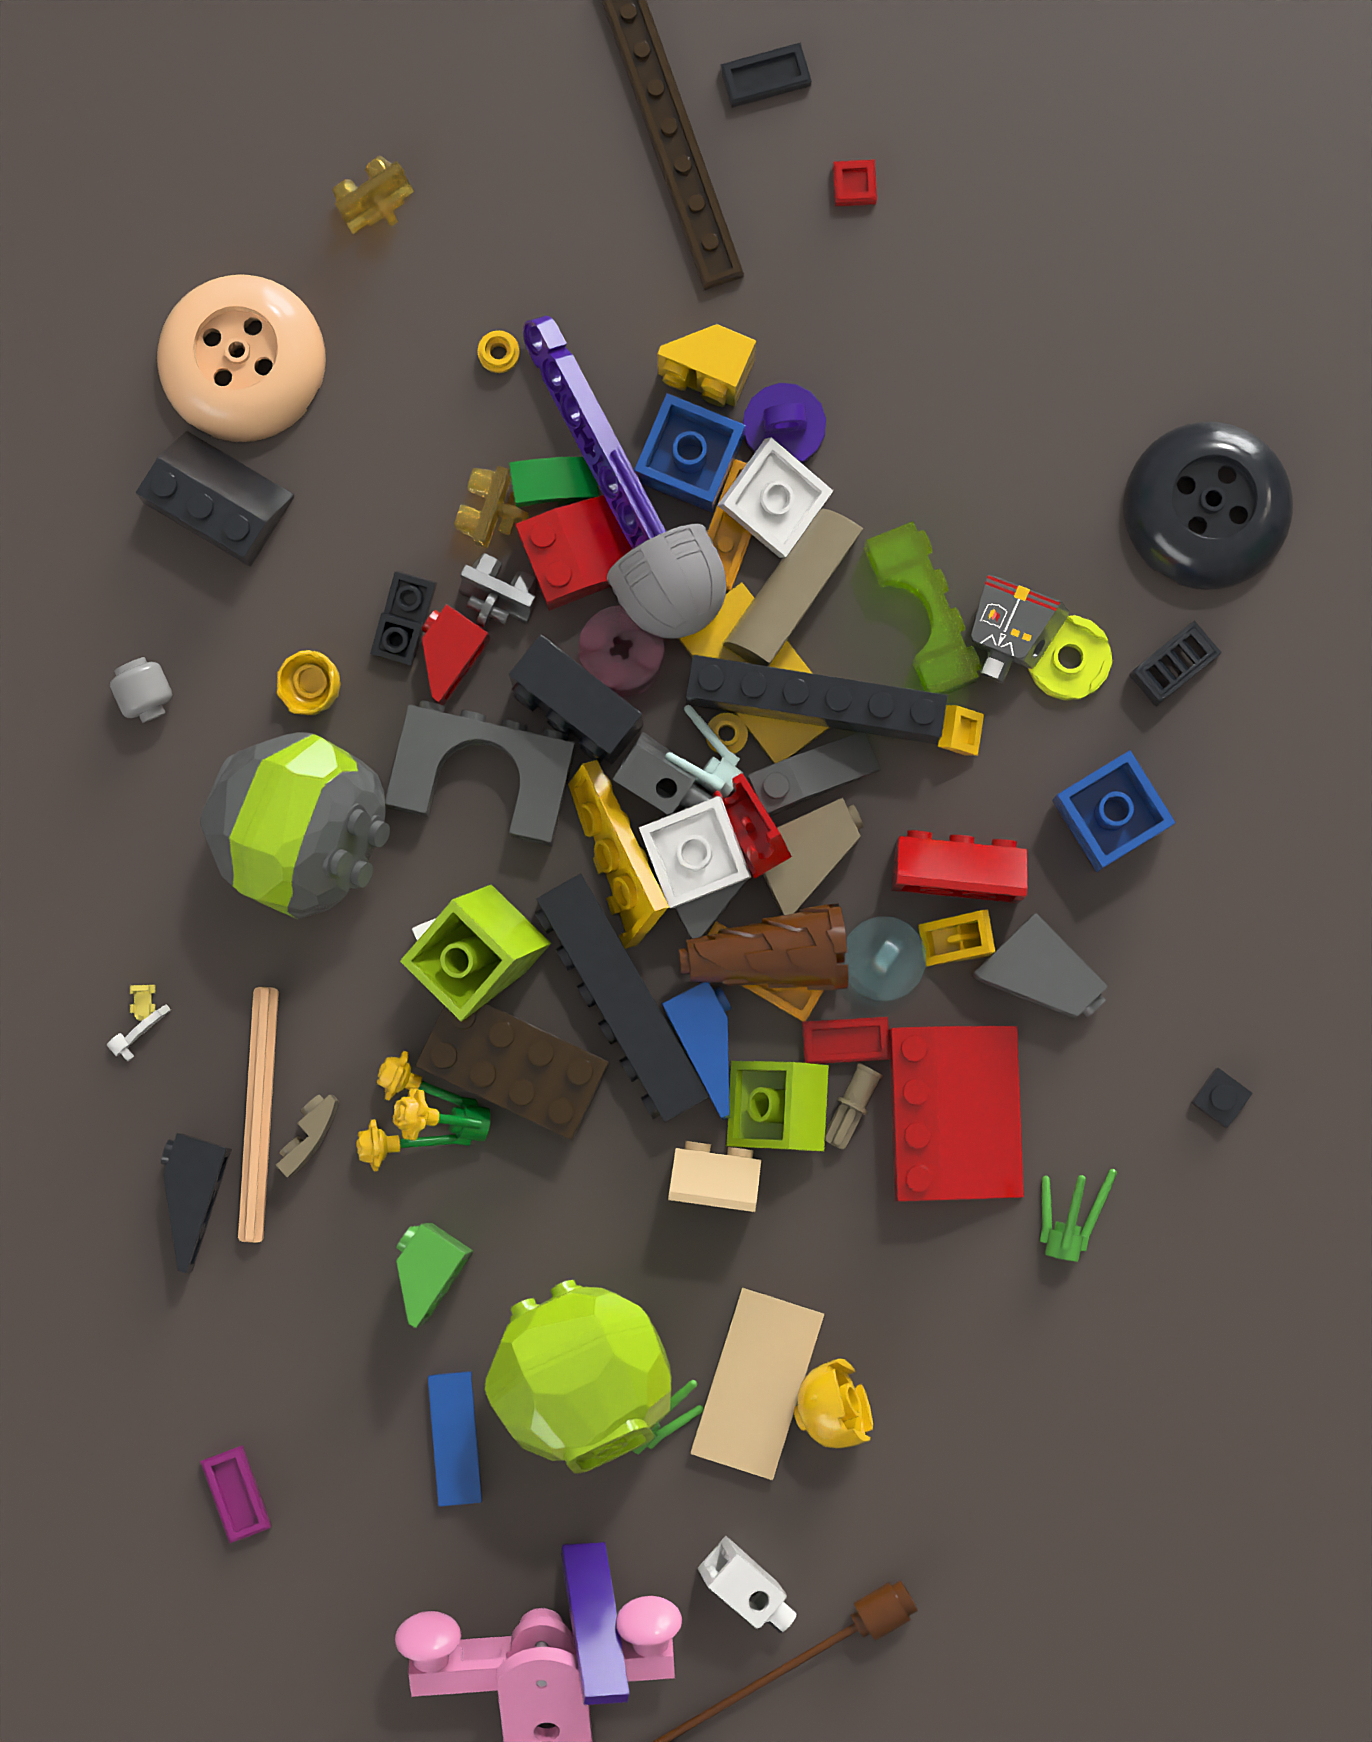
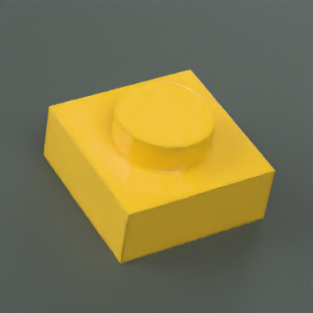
M946 705L942 737L938 742V747L962 755L978 756L984 714L958 705Z

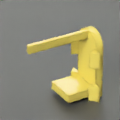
M130 985V994H134V1004L130 1005V1013H134L139 1021H143L155 1011V1004H152V993H155V985Z

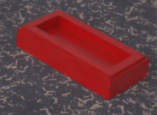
M888 1017L802 1022L805 1063L827 1064L891 1059Z

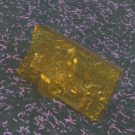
M378 156L367 164L365 172L369 180L362 185L356 187L351 179H345L333 187L332 191L337 200L335 205L352 234L367 224L371 227L382 218L390 227L398 223L393 211L405 203L403 199L412 194L414 190L408 182L403 168L397 161L391 164L382 156Z
M497 465L496 471L473 468L467 491L485 497L486 500L482 511L461 505L454 526L455 529L473 537L477 546L488 549L498 517L502 518L498 532L510 535L514 522L520 523L529 518L527 512L516 507L513 491H511L508 503L504 504L512 480L511 476H509L510 469Z

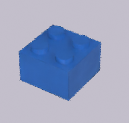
M667 393L634 472L641 484L713 513L734 459L745 437V425Z
M1131 750L1060 792L1052 799L1055 807L1096 872L1176 823Z

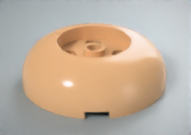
M253 275L223 276L207 281L191 290L176 304L168 315L160 334L157 350L159 378L168 400L177 413L186 422L210 434L211 437L231 442L262 440L286 430L306 413V408L315 397L318 388L320 389L326 363L323 337L308 307L299 297L284 286L272 280ZM252 321H260L262 323V329L257 335H248L245 332V327L247 328ZM209 333H220L221 341L218 345L211 347L204 343V338ZM238 348H243L245 351L243 356L239 358L231 356L234 355V350ZM262 359H268L273 363V367L267 375H260L255 371L259 361ZM221 370H227L232 374V380L227 386H219L215 383V375Z

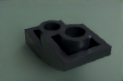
M400 571L394 572L384 612L380 615L370 654L412 665L423 634L421 629L427 620L437 582Z

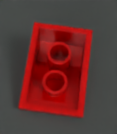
M604 495L555 508L516 524L519 538L549 611L611 587L607 580L608 571L621 557L632 550Z

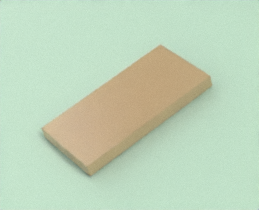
M742 1287L690 1454L773 1480L794 1414V1407L797 1404L798 1391L805 1378L824 1313Z

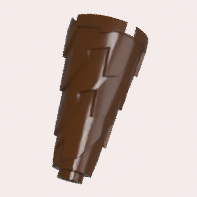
M839 903L800 909L798 913L763 918L762 923L720 929L718 934L687 940V948L679 949L681 975L689 974L691 982H723L725 986L768 985V988L807 987V990H840L848 988V964H842L845 963V953H848L842 910Z

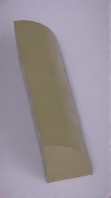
M820 509L787 557L781 559L727 636L723 645L750 664L769 666L856 542L863 528L839 513L828 509Z

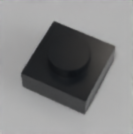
M1215 1068L1191 1103L1223 1127L1228 1128L1253 1093L1220 1068Z

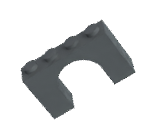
M420 701L419 707L408 704L385 798V805L388 809L429 818L439 775L446 761L454 753L465 747L488 745L496 747L509 755L519 769L520 789L509 831L511 837L553 847L576 750L575 743L568 741L569 735L544 729L543 735L526 732L527 725L510 720H503L502 726L485 722V715L472 711L462 710L461 715L456 716L444 713L445 706L428 701Z

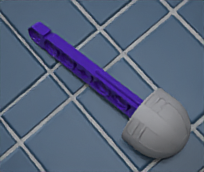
M542 316L526 321L523 326L525 346L537 368L540 367L545 385L632 548L607 573V580L612 586L614 594L618 597L620 605L639 628L657 637L682 638L702 630L716 617L723 605L726 594L725 570L719 553L707 534L706 528L701 524H690L669 531L665 530L573 354L565 348L567 343L557 324L550 316Z

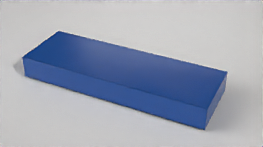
M472 1371L428 1375L438 1506L482 1503Z

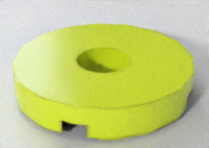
M1072 615L1067 617L1036 666L1032 669L1028 668L1035 684L1047 695L1061 700H1078L1094 693L1107 679L1112 665V652L1108 639L1102 629L1091 620ZM1073 647L1079 651L1081 663L1077 668L1067 669L1060 664L1058 653L1062 648Z

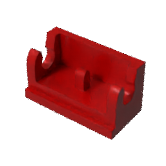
M741 773L732 778V784L735 789V793L732 796L724 798L717 790L714 792L713 798L718 796L722 798L746 864L753 877L757 878L792 856L781 833L744 774Z

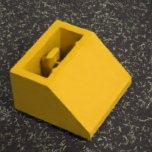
M718 324L661 345L657 353L658 374L663 376L662 381L675 389L685 391L686 387L701 392V398L713 405L724 407L725 403L735 407L755 362L756 340Z

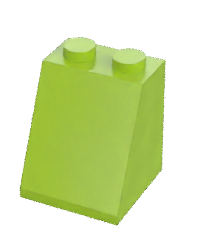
M491 884L452 899L400 962L460 1021H463L524 975L549 947L551 942Z

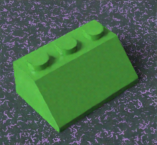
M433 1223L410 1226L396 1249L402 1252L396 1262L408 1323L415 1328L428 1321L474 1252Z

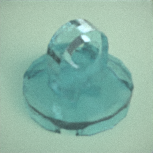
M877 916L861 922L849 933L846 939L848 953H845V963L842 964H848V983L858 994L873 1001H892L906 996L919 984L926 969V950L920 935L908 923L895 917Z

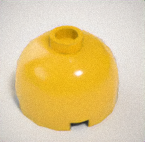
M836 1359L813 1369L802 1381L798 1391V1405L794 1407V1416L799 1428L802 1431L807 1430L809 1435L822 1446L835 1449L853 1447L868 1442L871 1437L865 1435V1432L873 1430L872 1413L866 1391L862 1384L854 1388L849 1374L856 1371L845 1359Z

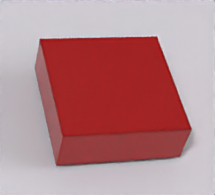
M875 159L833 161L835 206L877 204Z

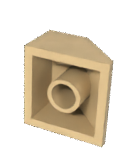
M685 1141L684 1149L676 1148L668 1200L755 1212L761 1160L752 1159L753 1150L728 1147L727 1155L710 1153L711 1144Z

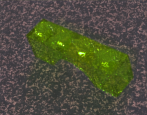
M914 521L867 539L864 549L879 585L898 587L912 593L921 601L928 613L930 620L929 640L912 662L923 691L947 695L974 684L979 677L976 671L981 669V663L974 647L969 646L966 648L960 633L965 630L963 619L957 607L950 609L944 593L949 592L948 584L940 568L934 570L928 555L933 553L925 530L917 531Z

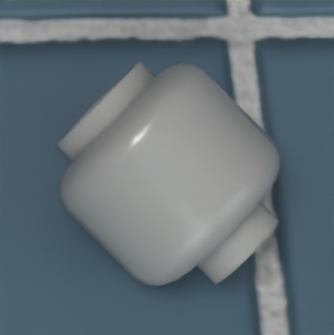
M141 657L114 670L116 677L111 680L110 688L124 717L135 718L139 716L142 723H146L166 713L163 705L172 699L173 694L163 670L157 662H147L145 657Z

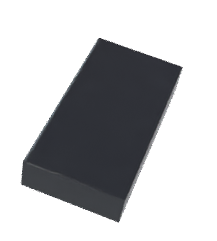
M801 42L720 64V70L732 108L812 85Z

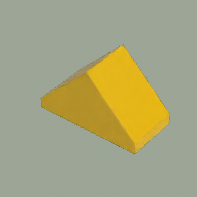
M988 909L918 925L925 967L988 957L995 953Z

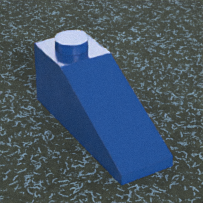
M703 982L662 1003L716 1111L721 1120L724 1121L730 1118L728 1018L725 1012L732 1008L720 986L712 989L709 982Z

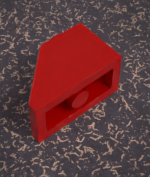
M447 604L441 612L434 610L421 629L425 633L422 643L432 699L435 703L443 706L491 640L485 630Z

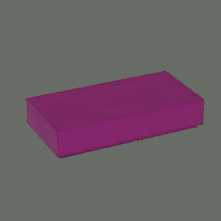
M243 1445L200 1461L229 1543L272 1527Z

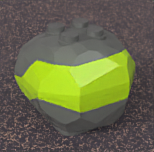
M300 732L283 735L256 744L229 756L220 768L200 817L201 830L205 834L221 876L241 894L296 919L327 911L339 903L351 888L365 887L370 882L373 874V866L368 860L374 848L382 847L390 834V826L384 821L385 794L378 774L363 761L324 738L311 733Z

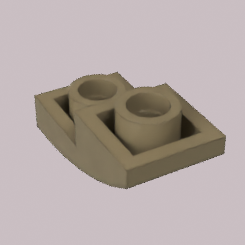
M319 1094L301 1109L300 1112L304 1117L297 1124L308 1137L302 1140L297 1136L279 1152L283 1159L276 1164L287 1178H293L306 1165L325 1139L339 1105V1101L334 1095L329 1094L323 1099Z

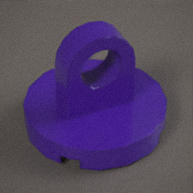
M777 383L765 387L751 398L744 412V438L747 447L754 454L764 439L772 437L803 464L818 451L825 438L826 417L822 405L811 391L797 384Z

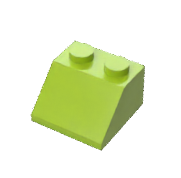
M731 1061L730 1118H728L727 1146L824 1151L829 1065L799 1062Z

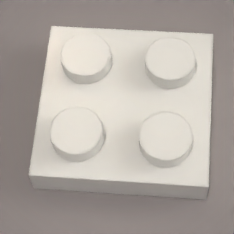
M771 437L764 439L718 503V506L779 558L787 557L833 490Z
M720 796L639 827L669 908H675L751 878L750 871Z

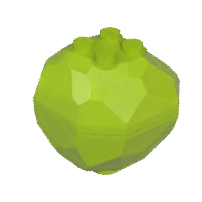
M568 1280L553 1287L550 1290L552 1298L537 1305L535 1299L530 1298L510 1308L512 1313L510 1317L511 1323L507 1325L487 1374L485 1392L491 1406L512 1437L523 1449L551 1461L565 1460L573 1473L578 1474L629 1453L647 1444L654 1438L652 1429L670 1412L671 1371L660 1337L647 1314L640 1306L604 1288L577 1286L574 1280Z

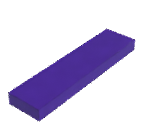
M606 1543L562 1545L561 1557L583 1705L628 1702L629 1687L621 1637L616 1629L617 1612Z

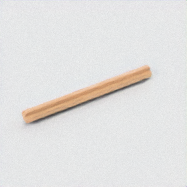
M272 987L255 988L252 1003L238 1226L239 1241L252 1243L262 1242L264 1239L279 997L278 989Z

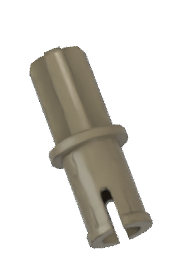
M862 1064L857 1065V1069L843 1097L838 1096L836 1101L840 1104L825 1132V1141L839 1149L847 1147L862 1114H868L869 1111L865 1108L879 1080L883 1076Z

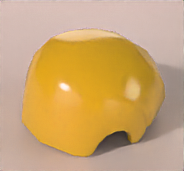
M307 650L293 654L286 658L277 672V695L289 708V712L293 714L316 715L329 709L339 696L341 682L338 670L327 656L318 651Z

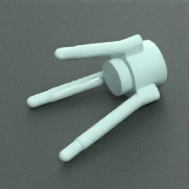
M686 705L684 711L722 758L719 761L713 756L703 770L670 752L665 755V758L695 776V783L703 786L713 794L718 790L724 798H727L734 789L732 778L743 773L735 767L740 758L725 747L691 705Z

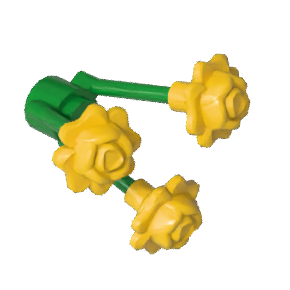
M403 1051L400 1058L387 1057L384 1063L380 1066L379 1079L377 1080V1084L385 1088V1100L388 1101L404 1088L409 1090L408 1096L402 1097L394 1105L393 1123L402 1130L403 1139H399V1135L386 1136L382 1129L377 1128L376 1120L374 1119L370 1121L368 1130L358 1132L359 1139L356 1142L357 1154L360 1161L370 1163L373 1171H378L387 1153L400 1152V1148L449 1144L470 1146L471 1140L485 1141L490 1126V1109L477 1106V1099L462 1097L422 1081V1076L411 1072V1066L407 1063L408 1052ZM424 1092L456 1104L460 1108L454 1107L451 1115L441 1114L437 1109L428 1108ZM437 1123L448 1124L449 1131L456 1133L455 1135L418 1137L419 1132L425 1128V1125L436 1126Z

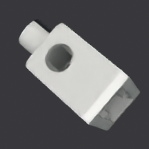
M727 1536L720 1541L697 1568L707 1586L755 1628L758 1629L767 1622L778 1633H782L794 1621L796 1612L783 1602L787 1595L779 1583Z

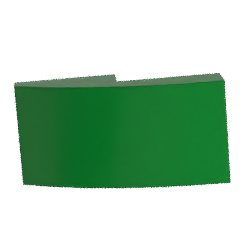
M554 457L509 462L516 507L558 501L559 506L599 496L597 481L584 457Z

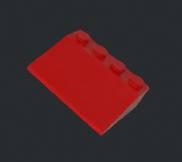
M1017 1026L891 1028L889 1030L895 1201L1024 1197Z

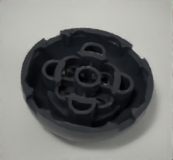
M1197 422L1165 433L1142 453L1135 463L1126 484L1123 505L1124 519L1129 537L1135 549L1153 570H1158L1163 575L1185 587L1205 590L1222 589L1249 580L1261 572L1275 558L1282 548L1291 526L1293 495L1284 466L1273 450L1260 438L1249 431L1231 424ZM1219 469H1230L1235 475V480L1230 484L1222 483L1218 478ZM1178 480H1192L1194 491L1186 495L1179 492L1177 488ZM1210 495L1212 499H1217L1219 505L1216 507L1208 505L1205 496ZM1235 507L1241 508V512L1247 517L1246 521L1242 524L1233 523L1229 517L1231 509ZM1195 518L1205 523L1206 530L1203 534L1198 535L1189 530L1188 524L1191 519Z

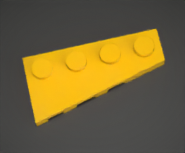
M597 760L583 763L568 786L585 836L594 837L593 860L598 874L606 873L612 891V896L606 899L611 914L619 913L625 932L619 934V938L624 949L637 946L669 906L661 885L657 883L648 865L647 855L639 847L630 828L629 818L621 810L617 802L610 779L603 773Z

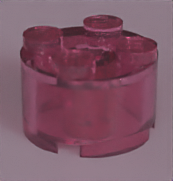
M622 605L608 607L596 613L586 623L580 633L579 656L581 666L620 697L635 696L650 688L659 676L664 663V641L662 637L640 628L629 617ZM620 643L624 647L631 646L629 658L623 660L620 655L612 657L615 653L614 646Z

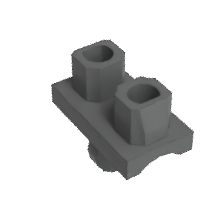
M485 553L480 555L472 567L465 565L460 575L462 580L458 590L459 593L470 598L467 607L479 612L476 624L486 628L491 618L505 624L509 616L527 624L533 611L534 593L537 584L536 577L524 571H517L510 585L496 579L501 571L502 563Z

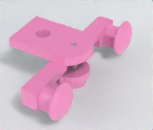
M657 1596L639 1597L625 1604L619 1611L616 1618V1629L621 1637L627 1681L675 1678L673 1637L681 1627L682 1617L678 1608L669 1600ZM546 1608L528 1611L521 1618L512 1636L461 1639V1630L458 1623L447 1614L435 1611L417 1613L406 1619L399 1626L395 1635V1645L403 1656L409 1658V1682L412 1697L498 1691L504 1742H593L589 1705H583L573 1632H570L560 1615L555 1611ZM547 1722L556 1725L555 1727L547 1729L537 1726L541 1723Z

